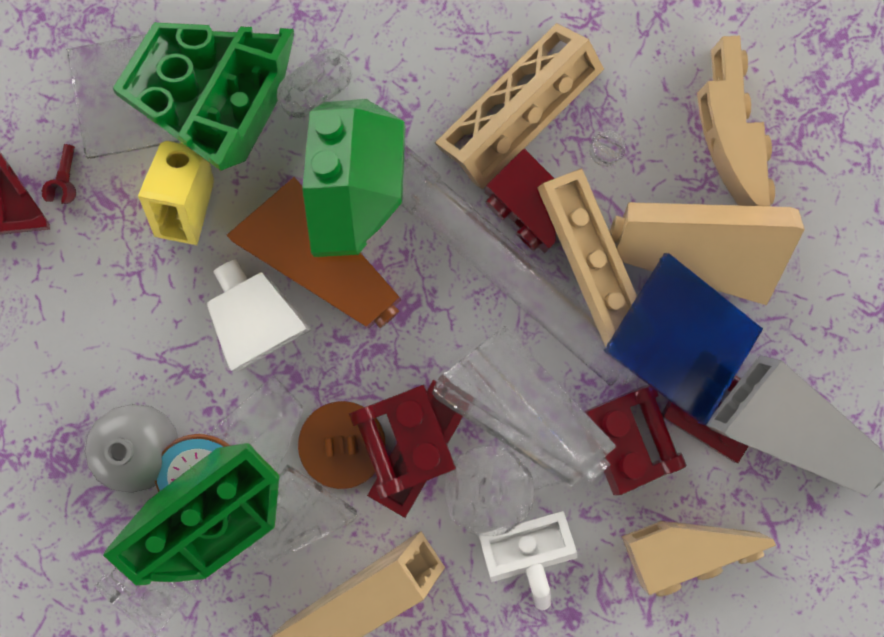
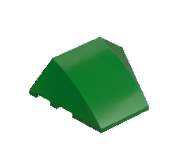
M154 22L115 83L113 91L115 95L222 171L247 160L282 93L293 44L294 29L280 28L279 34L253 33L252 27L240 26L237 32L212 31L209 25Z

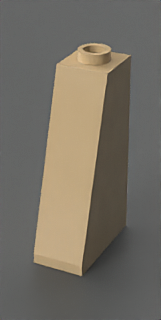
M628 202L623 217L615 216L609 232L623 263L767 305L805 229L799 209L792 207Z
M420 531L284 622L271 637H363L423 601L445 569V566L422 531Z

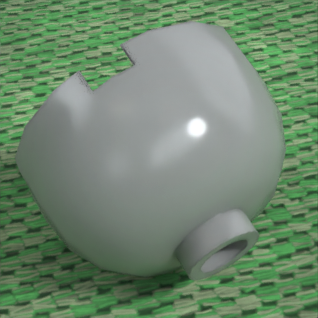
M129 404L113 408L97 419L87 434L84 450L87 466L96 480L111 490L134 493L156 486L155 481L162 466V452L171 442L178 439L176 428L164 413L152 406Z

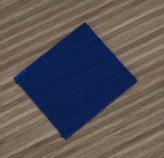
M664 253L614 335L607 343L604 352L697 422L707 425L763 328L670 253Z

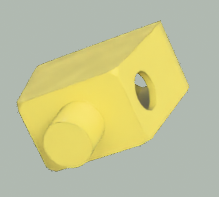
M164 141L160 143L138 198L154 237L197 245L210 200L214 177L210 163L182 142Z

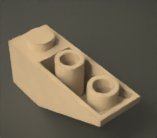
M660 521L621 536L640 586L649 595L656 593V596H666L675 593L681 589L682 582L695 577L698 580H706L718 576L723 572V566L738 561L740 564H746L759 560L765 555L764 550L776 546L774 539L760 532Z

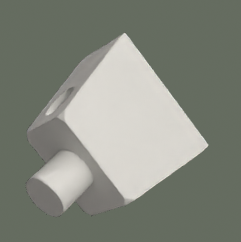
M237 259L226 262L213 271L224 293L207 302V307L231 371H240L311 331L306 321L268 275L261 272L247 279Z

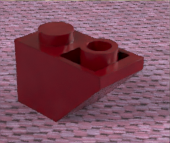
M524 148L486 185L484 193L489 198L485 203L500 219L504 220L508 216L520 228L516 234L532 251L539 248L545 254L556 242V231L537 187L555 178Z

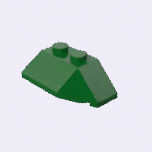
M368 99L323 102L309 112L302 190L310 249L313 257L359 255L367 245L366 241L386 223L402 204L405 122Z
M249 443L216 448L150 498L108 546L103 556L136 586L150 585L151 581L181 582L206 579L275 528L279 474Z

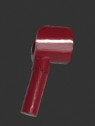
M64 144L56 179L47 181L42 187V197L46 202H53L58 186L63 190L62 204H69L76 197V189L69 182L75 150L73 145Z

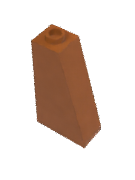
M295 177L290 179L227 234V237L233 243L367 328H370L375 323L379 328H382L400 312L396 305L401 301V298L361 252L359 255L313 257L310 249L302 185Z

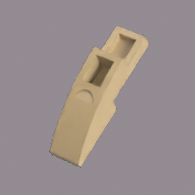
M740 35L722 36L711 49L713 81H708L697 92L704 137L715 167L739 206H770L775 199V185L773 179L768 178L767 161L770 160L772 155L771 138L769 135H765L764 122L747 123L746 121L751 114V98L749 93H744L743 80L748 70V55L746 50H741Z

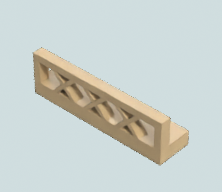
M556 23L435 144L443 153L460 164L471 181L483 190L516 155L604 70L590 40ZM560 41L567 44L559 53L548 55V52ZM535 73V76L528 83L517 86V83L525 75ZM504 103V107L497 114L487 116V112L492 107ZM473 133V137L460 150L454 146L464 135Z
M583 169L570 172L537 187L607 352H615L653 335Z

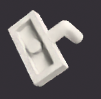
M564 511L479 535L491 582L526 573L535 607L539 610L548 609L551 605V595L544 567L577 558V550Z

